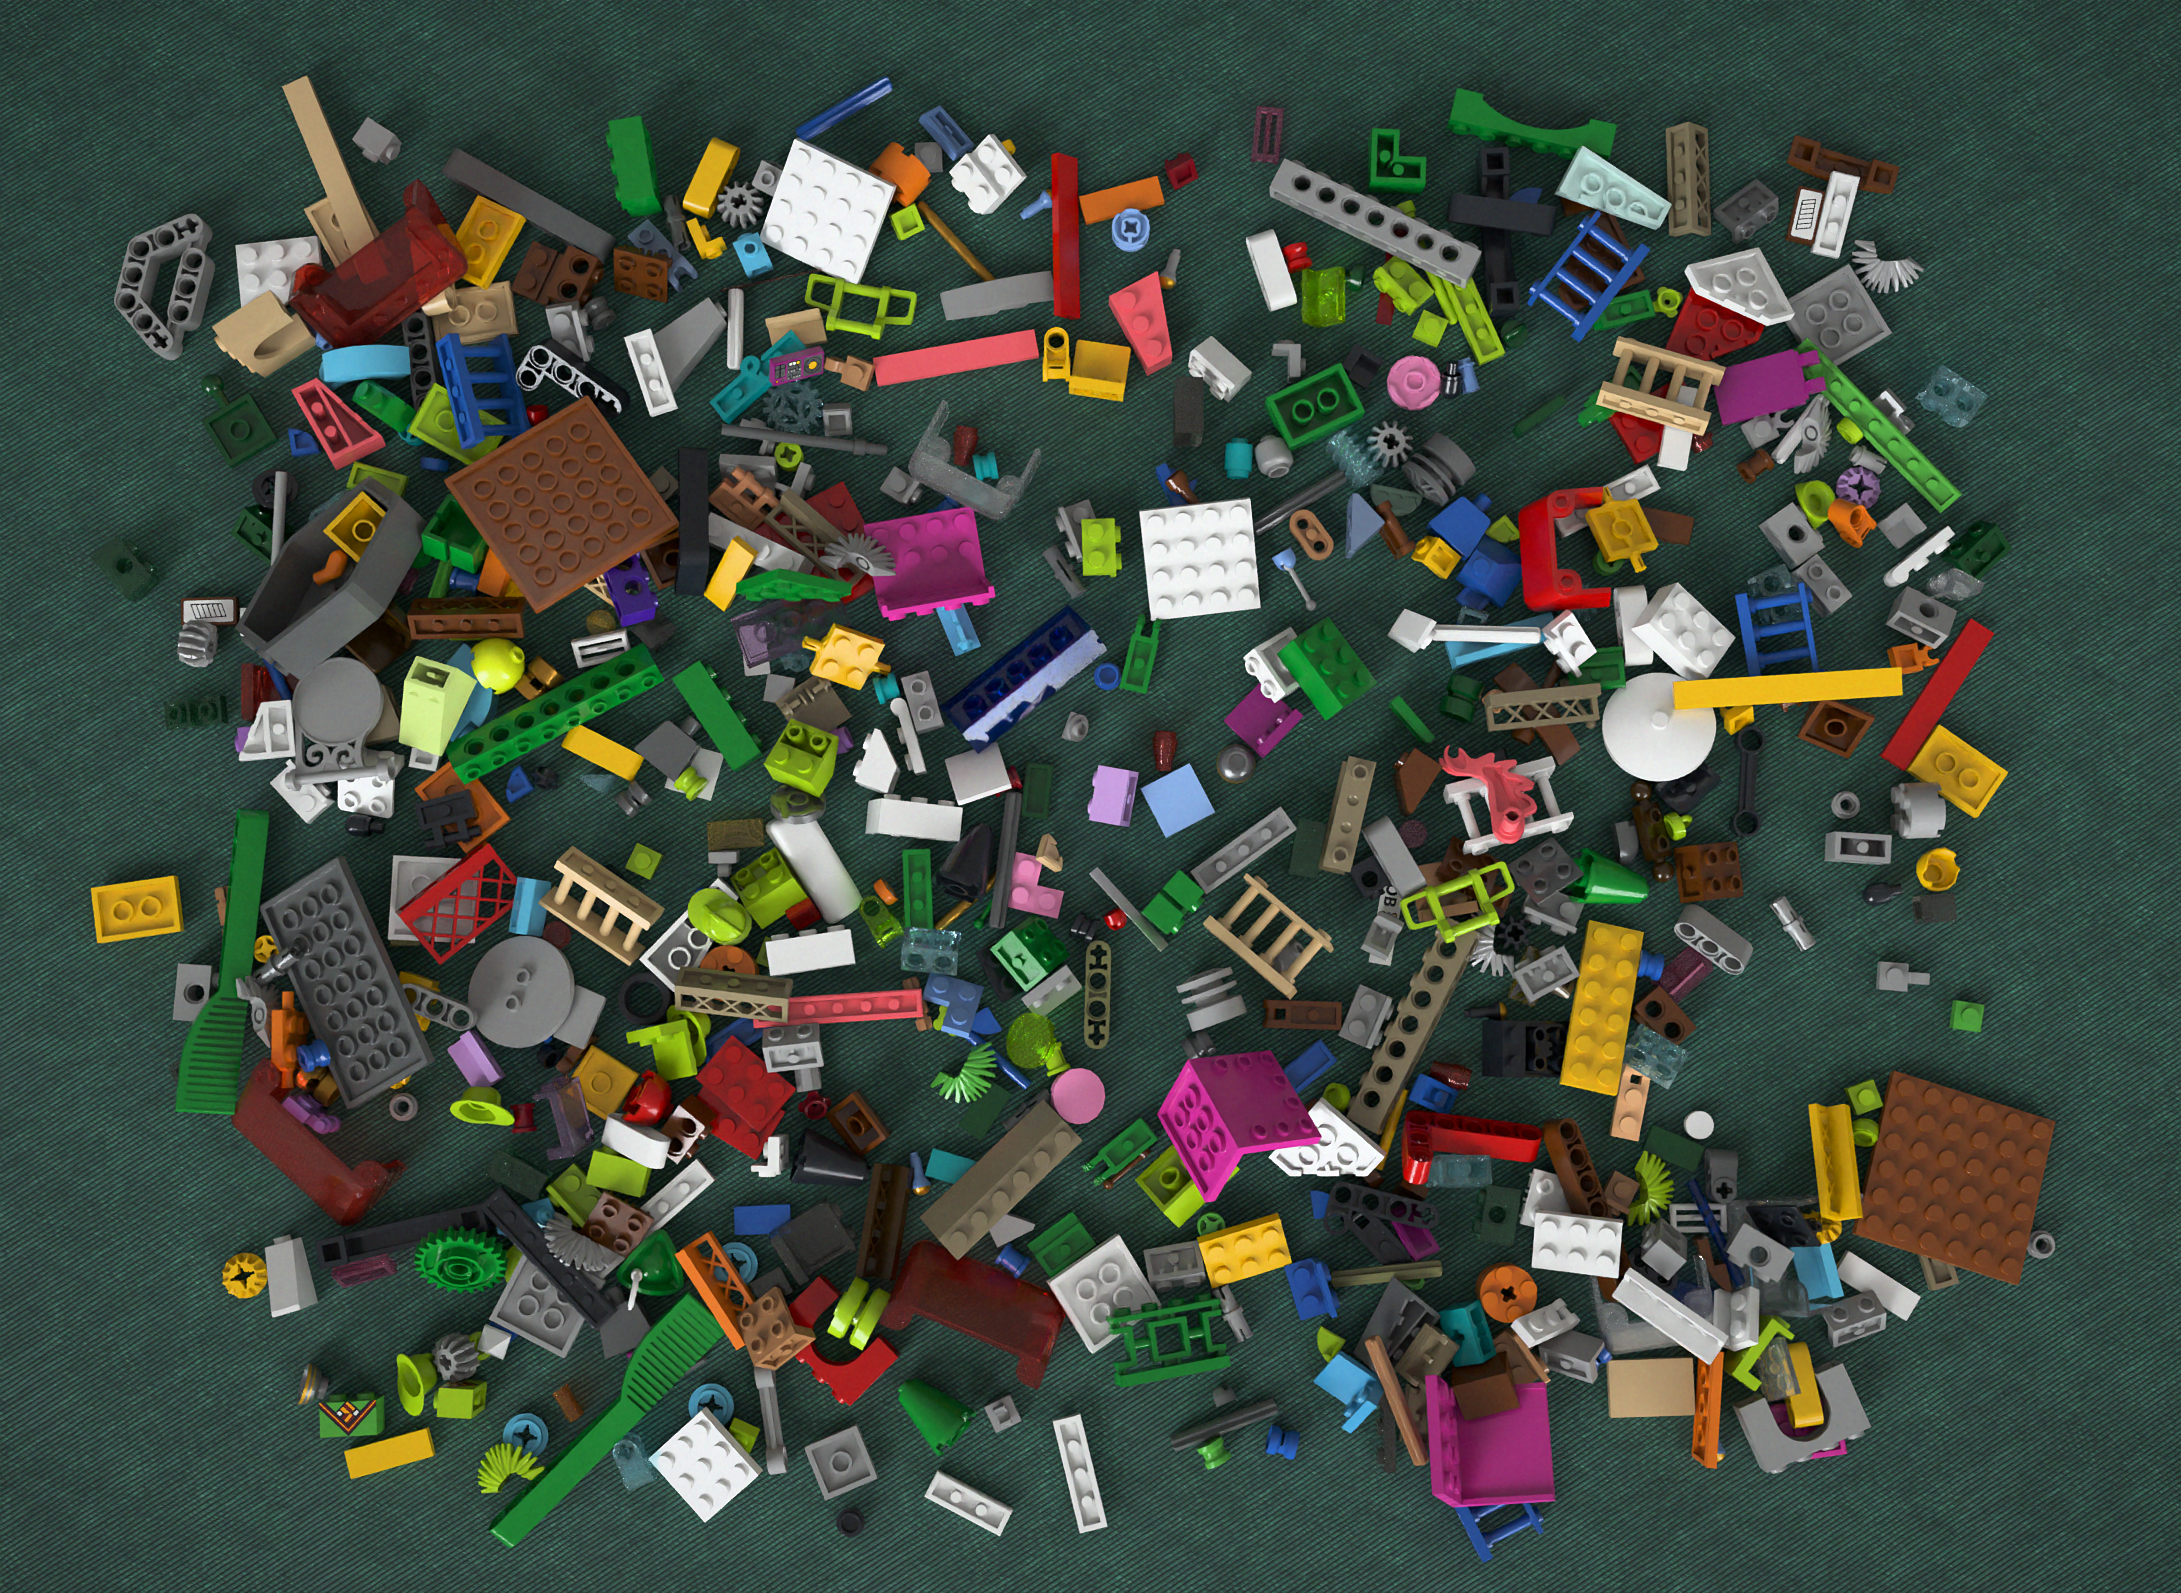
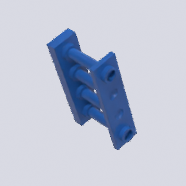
M1598 210L1592 218L1586 215L1577 227L1580 233L1545 279L1543 281L1537 279L1528 291L1531 295L1527 302L1529 306H1532L1539 297L1573 322L1572 326L1576 329L1571 337L1579 343L1650 251L1642 243L1636 251L1632 248L1629 250L1596 226L1595 223L1602 214ZM1587 233L1622 258L1621 262L1625 265L1620 272L1616 269L1612 271L1578 246ZM1570 255H1573L1606 280L1605 283L1608 287L1604 293L1599 290L1595 292L1562 267ZM1554 276L1590 301L1588 304L1592 308L1587 315L1583 312L1580 314L1546 289Z
M448 333L435 343L461 449H472L485 440L484 436L511 435L512 439L532 428L528 420L521 388L516 381L512 347L509 344L507 333H502L488 343L489 346H463L459 333ZM465 357H492L495 372H469ZM471 383H498L502 398L476 399ZM505 409L508 424L482 425L478 410Z
M1803 581L1797 582V592L1759 599L1747 598L1746 592L1735 594L1749 677L1761 676L1760 669L1765 668L1767 664L1810 657L1812 673L1825 672L1824 669H1819L1811 627L1808 603H1813L1810 586L1805 587ZM1800 602L1803 619L1758 627V624L1752 625L1750 614L1756 613L1755 610ZM1805 630L1808 646L1766 654L1756 650L1755 641H1760L1761 637Z
M1521 1503L1526 1512L1525 1515L1489 1533H1486V1531L1481 1533L1476 1523L1481 1521V1517L1507 1504L1485 1505L1475 1508L1473 1506L1454 1508L1479 1558L1484 1563L1493 1558L1489 1549L1494 1547V1543L1532 1524L1538 1534L1544 1532L1540 1523L1544 1522V1519L1537 1506L1531 1507L1530 1503Z

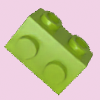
M1115 518L1081 519L1083 576L1110 575V577H1116V570H1122L1121 553H1116L1115 543L1121 542L1120 526H1115Z

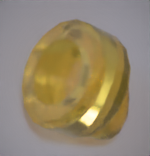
M596 610L587 616V629L592 635L615 630V619L607 611Z

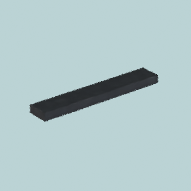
M502 1186L479 1206L595 1331L618 1311L580 1269H576L573 1261L570 1266H566L565 1261L560 1262L562 1256L554 1257L557 1252L551 1253V1248L547 1247V1243L551 1241L545 1238L546 1232Z

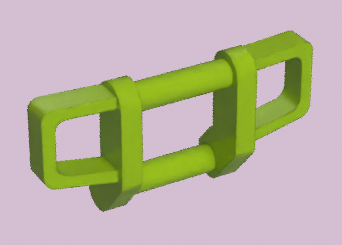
M811 274L809 276L805 302L811 308H819L820 311L828 313L826 330L835 331V329L850 331L871 335L872 339L880 340L885 324L910 325L913 322L917 303L915 292L892 289V287L888 286L879 288L846 282L845 278L840 277L832 278L818 274ZM820 282L835 286L831 307L812 300L815 283ZM844 293L880 299L877 316L873 325L840 319ZM891 296L911 300L909 313L906 317H887Z
M1497 862L1478 870L1477 868L1468 871V874L1441 885L1425 887L1422 892L1401 899L1399 905L1409 929L1416 930L1436 924L1445 942L1450 943L1455 941V937L1488 924L1491 926L1499 924L1500 920L1492 902L1513 892L1515 886L1506 863ZM1499 868L1506 882V888L1488 897L1480 875ZM1472 885L1484 914L1450 927L1438 897ZM1425 896L1434 919L1415 924L1412 921L1407 904Z

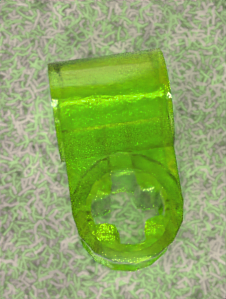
M868 896L860 902L859 912L882 949L886 948V944L897 936L906 935L896 917L890 912L880 897ZM870 900L876 901L880 906V911L876 916H870L865 912V905ZM893 927V930H891L884 936L882 935V933Z

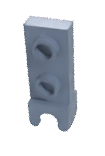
M648 218L627 236L636 248H644V255H646L648 250H652V256L656 252L668 254L669 258H673L672 267L668 269V282L677 292L683 291V287L679 284L681 275L687 274L692 279L698 278L695 268L683 255L673 248V245Z

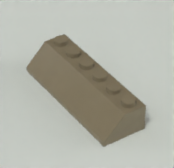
M1043 1099L920 1218L949 1252L959 1260L1058 1165L1082 1139Z

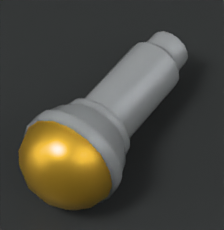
M1173 249L1166 268L1159 274L1160 286L1163 289H1171L1177 282L1175 272L1181 253L1178 249Z

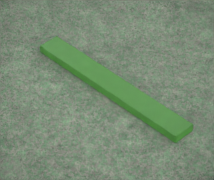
M1809 337L1805 338L1793 350L1798 351L1799 355L1817 350L1820 364L1803 368L1804 376L1808 380L1824 377L1827 390L1821 393L1846 418L1856 424L1863 436L1939 513L1943 512L1962 495V492Z

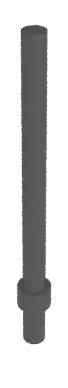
M722 424L721 435L851 451L853 455L864 456L865 453L886 456L887 445L868 443L866 439L854 438V441L729 424Z

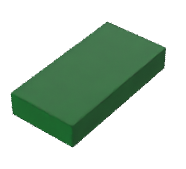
M1397 696L1388 704V707L1422 746L1427 745L1435 738L1400 696Z

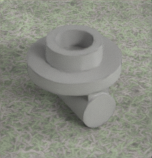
M1070 712L1061 738L1075 742L1083 740L1089 728L1087 718L1084 715Z

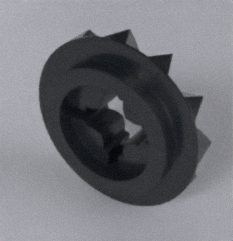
M268 469L261 472L253 481V496L256 502L263 505L265 509L274 508L275 493L270 494L269 483L275 487L276 471H287ZM287 472L286 506L290 507L291 502L297 499L298 484L294 476Z

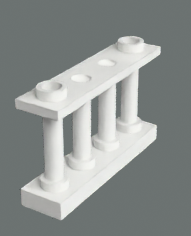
M1552 756L1517 765L1516 768L1509 771L1538 783L1550 818L1534 822L1532 815L1525 817L1524 833L1520 839L1552 831V833L1565 831L1569 828L1568 826H1570L1574 818L1573 812L1561 815L1548 779L1556 766ZM1475 777L1448 784L1443 792L1446 804L1454 802L1459 806L1470 840L1465 841L1462 849L1464 855L1469 853L1480 855L1487 852L1488 848L1505 844L1499 841L1494 836V833L1482 837L1480 835L1469 800L1471 797L1481 795V797H1485L1488 808L1489 800L1486 785Z

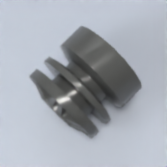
M1435 432L1421 446L1422 452L1426 457L1415 453L1411 457L1412 462L1407 461L1401 468L1408 481L1422 496L1442 507L1449 501L1448 496L1452 497L1456 493L1452 482L1463 486L1476 473V468L1465 452L1443 434Z

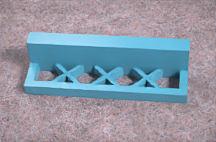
M1552 612L1504 626L1539 627L1541 630L1553 621L1554 618ZM1541 631L1540 642L1537 644L1448 641L1444 644L1453 670L1544 644V641L1547 639Z

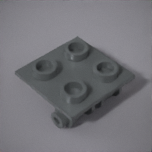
M1552 836L1507 865L1509 872L1514 876L1513 881L1518 887L1522 886L1537 905L1584 875Z

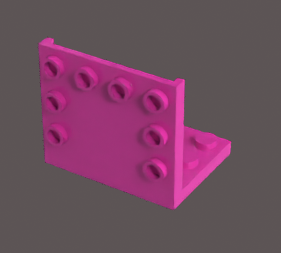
M973 505L863 524L865 538L872 536L871 541L876 538L878 543L875 548L885 545L886 549L883 553L890 552L892 554L891 558H894L892 563L896 564V568L891 569L896 571V575L873 576L878 607L882 616L888 617L889 621L906 618L905 613L917 612L918 616L934 613L933 608L945 607L946 611L962 608L961 603L972 602L973 605H983L990 603L989 598L995 597L994 586L985 577Z
M1271 1050L1188 1059L1157 1113L1205 1203L1216 1200L1243 1154L1318 1144L1322 1138V1135Z
M1437 1375L1425 1376L1431 1483L1434 1496L1452 1507L1556 1501L1547 1387L1544 1382L1515 1384L1521 1408L1465 1421L1452 1387Z

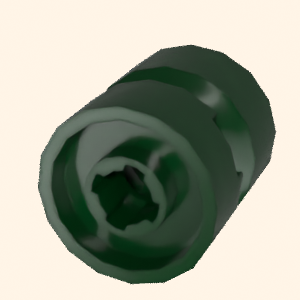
M1451 674L1446 686L1448 695L1442 697L1437 711L1454 720L1472 723L1477 710L1474 702L1480 701L1485 686L1471 678Z

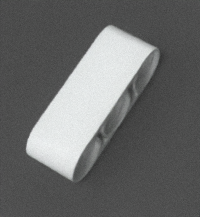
M1271 229L1246 237L1247 248L1269 311L1272 312L1296 304L1295 290L1274 230Z
M1644 585L1617 587L1613 592L1618 645L1622 646L1624 666L1652 664L1653 650L1631 630L1648 605Z
M608 1114L601 1140L604 1145L643 1166L654 1169L664 1168L671 1141L669 1137L650 1127H639L621 1119L623 1114Z

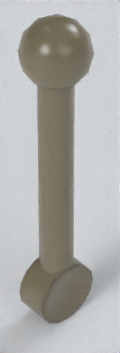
M1562 679L1559 682V687L1569 686V680ZM1578 701L1575 705L1580 713L1588 715L1580 701ZM1596 721L1586 722V726L1590 729L1595 728L1597 725Z

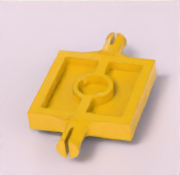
M1603 487V505L1588 510L1584 515L1606 563L1619 559H1630L1635 572H1642L1647 567L1640 554L1655 550L1659 544L1637 498L1626 501L1614 500L1609 487Z
M833 623L828 634L821 641L805 636V640L802 642L803 648L816 651L815 659L809 668L811 674L861 690L867 677L873 671L887 676L888 672L890 673L891 666L878 661V657L885 646L883 640Z

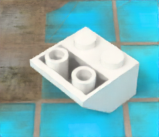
M1212 336L1190 352L1188 364L1190 374L1199 382L1204 380L1210 386V392L1219 400L1224 398L1229 402L1251 378L1252 372Z
M874 729L873 734L868 733L865 739L863 749H865L866 753L863 761H857L853 775L856 776L855 781L860 786L882 794H893L901 770L885 736L880 730Z

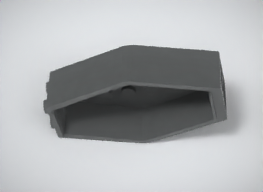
M368 476L292 535L283 545L235 627L237 631L244 635L241 641L272 665L276 661L273 667L286 677L291 673L300 680L370 626L385 612L423 545L421 534L428 523L399 495L371 476ZM363 491L386 514L359 562L357 563L348 555L344 574L339 578L318 586L313 579V573L325 569L328 558L333 551L343 550L323 530Z

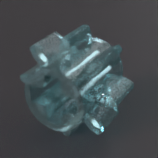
M792 638L783 642L787 647H783L784 650L778 651V654L787 652L779 656L785 670L790 668L795 672H799L810 667L809 660L815 658L813 650L803 647L797 648L802 646V642L793 645L792 643L798 640Z

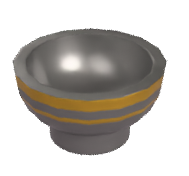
M1238 744L1229 745L1221 750L1216 762L1217 771L1222 779L1234 784L1243 783L1251 778L1256 766L1255 757L1250 749Z
M308 1363L305 1367L299 1386L297 1404H309L316 1398L323 1399L325 1396L329 1376H323L320 1369L313 1364Z

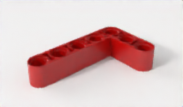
M1412 1110L1406 1113L1401 1136L1403 1176L1412 1184L1426 1183L1433 1160V1150L1519 1162H1533L1537 1159L1543 1134L1539 1128L1529 1124Z

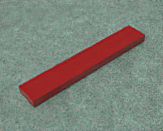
M1057 152L1051 155L1054 315L1076 320L1080 318L1078 158Z
M1972 618L1966 621L1879 756L1902 771L1907 769L1994 635L1993 632Z

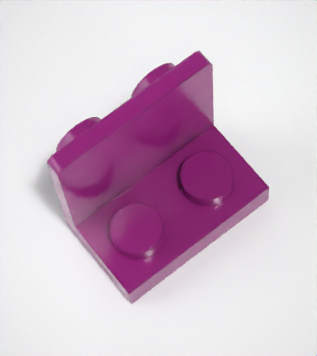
M1259 683L1224 719V722L1263 759L1303 718V715L1296 708L1292 711L1282 700L1274 703L1271 698L1265 697L1261 691L1262 684Z

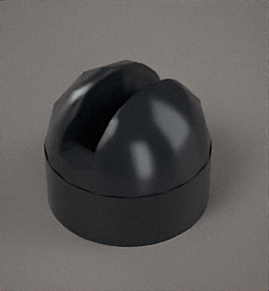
M545 1044L540 1047V1051L537 1052L536 1056L544 1068L551 1069L561 1060L562 1053L555 1046Z

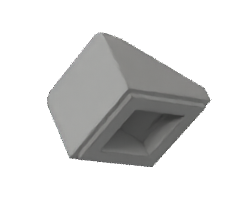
M851 403L824 404L822 411L825 436L853 435Z

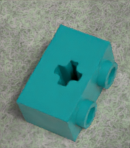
M1480 1300L1451 1304L1438 1312L1441 1315L1440 1326L1443 1331L1461 1346L1452 1358L1455 1367L1483 1363L1496 1355L1497 1352Z

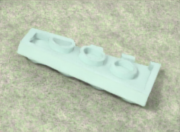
M1584 146L1577 150L1555 192V195L1654 230L1661 226L1672 205Z

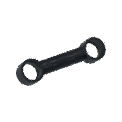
M1754 726L1739 730L1734 737V746L1740 753L1738 807L1737 812L1729 820V827L1734 835L1741 838L1755 835L1761 827L1760 816L1754 811L1757 753L1764 748L1766 738L1763 731ZM1746 731L1753 732L1758 738V746L1755 750L1748 751L1741 744V737ZM1746 813L1754 821L1753 829L1749 833H1743L1737 828L1736 820L1740 814Z

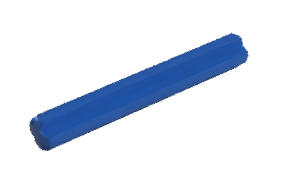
M887 76L881 77L797 127L796 134L800 139L807 142L892 91L893 86Z

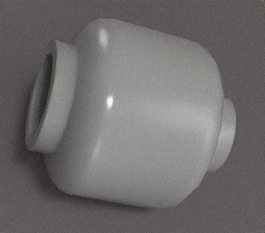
M1268 435L1263 437L1255 447L1254 455L1262 474L1268 475L1270 478H1277L1289 472V468L1293 464V457L1283 438Z

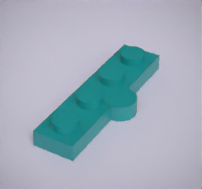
M790 330L761 356V360L752 355L745 357L740 364L742 373L709 403L727 424H730L772 386L769 381L771 358L808 348Z

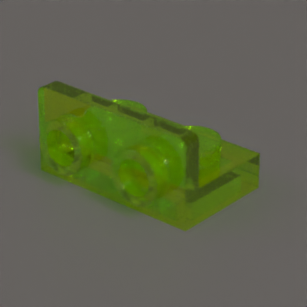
M1337 266L1320 271L1308 268L1303 269L1301 281V314L1303 323L1317 328L1345 323V268Z

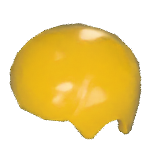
M1945 847L1928 850L1919 857L1916 864V873L1922 886L1930 891L1938 892L1948 890L1956 883L1960 867L1955 863L1954 858L1956 854Z

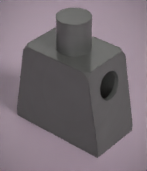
M690 715L687 716L679 727L670 720H666L641 741L634 750L673 782H676L679 776L691 766L701 748V745L692 737L702 725Z
M620 1285L604 1291L607 1299L618 1309L599 1328L606 1359L635 1348L645 1333L655 1323L639 1296H636L633 1308L628 1310L629 1299L625 1300Z

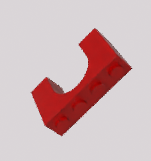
M822 1273L788 1306L795 1325L813 1329L817 1318L841 1294ZM880 1333L861 1354L849 1361L838 1362L826 1358L819 1352L814 1341L798 1352L795 1358L801 1363L806 1361L813 1368L811 1371L813 1376L820 1383L824 1384L826 1382L833 1389L831 1393L841 1404L846 1402L851 1406L899 1357L900 1352Z

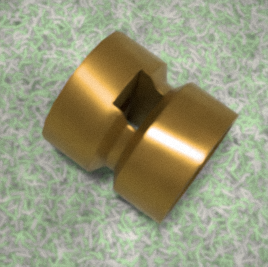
M537 655L528 665L529 671L522 674L521 679L514 687L528 700L532 701L547 693L550 689L557 688L565 680V677L540 655ZM534 677L543 684L539 689L531 683Z
M328 1065L324 1067L316 1066L313 1071L308 1073L301 1069L295 1078L294 1083L307 1093L313 1091V1097L326 1107L330 1106L341 1095Z

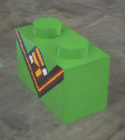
M374 1391L357 1393V1397H346V1393L330 1394L328 1399L319 1403L320 1438L377 1435L384 1431V1395L375 1396Z

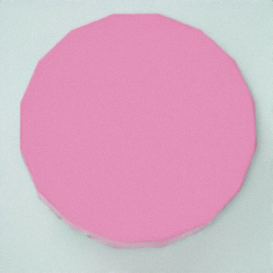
M1414 355L1406 356L1398 360L1390 369L1386 380L1387 392L1392 401L1400 408L1410 411L1422 410L1430 406L1438 397L1441 374L1437 366L1428 358Z
M1083 1068L1067 1069L1057 1076L1051 1086V1107L1065 1122L1074 1124L1088 1123L1096 1118L1103 1108L1105 1101L1104 1086L1099 1077L1090 1070Z

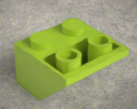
M791 718L765 760L764 765L774 780L820 798L833 776L839 738L836 735Z
M776 847L764 853L760 858L730 877L743 905L761 929L786 914L785 911L808 898L801 883Z

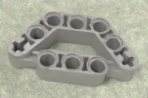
M186 214L135 236L130 240L114 297V304L150 349L166 360L179 358L183 351L182 340L185 331H193L200 326L215 272L214 261L205 254L207 244L212 239L213 232L211 227L196 214ZM175 236L173 243L166 245L167 240ZM149 247V252L145 256H141L143 249ZM181 256L168 306L167 315L169 318L166 324L150 303L160 265ZM202 259V264L194 268L195 262ZM142 273L141 280L135 283V277ZM196 285L194 292L187 294L189 287ZM135 299V305L128 309L129 302ZM189 311L188 317L181 321V315ZM153 319L151 327L145 329L147 321ZM159 338H164L168 346L166 347Z

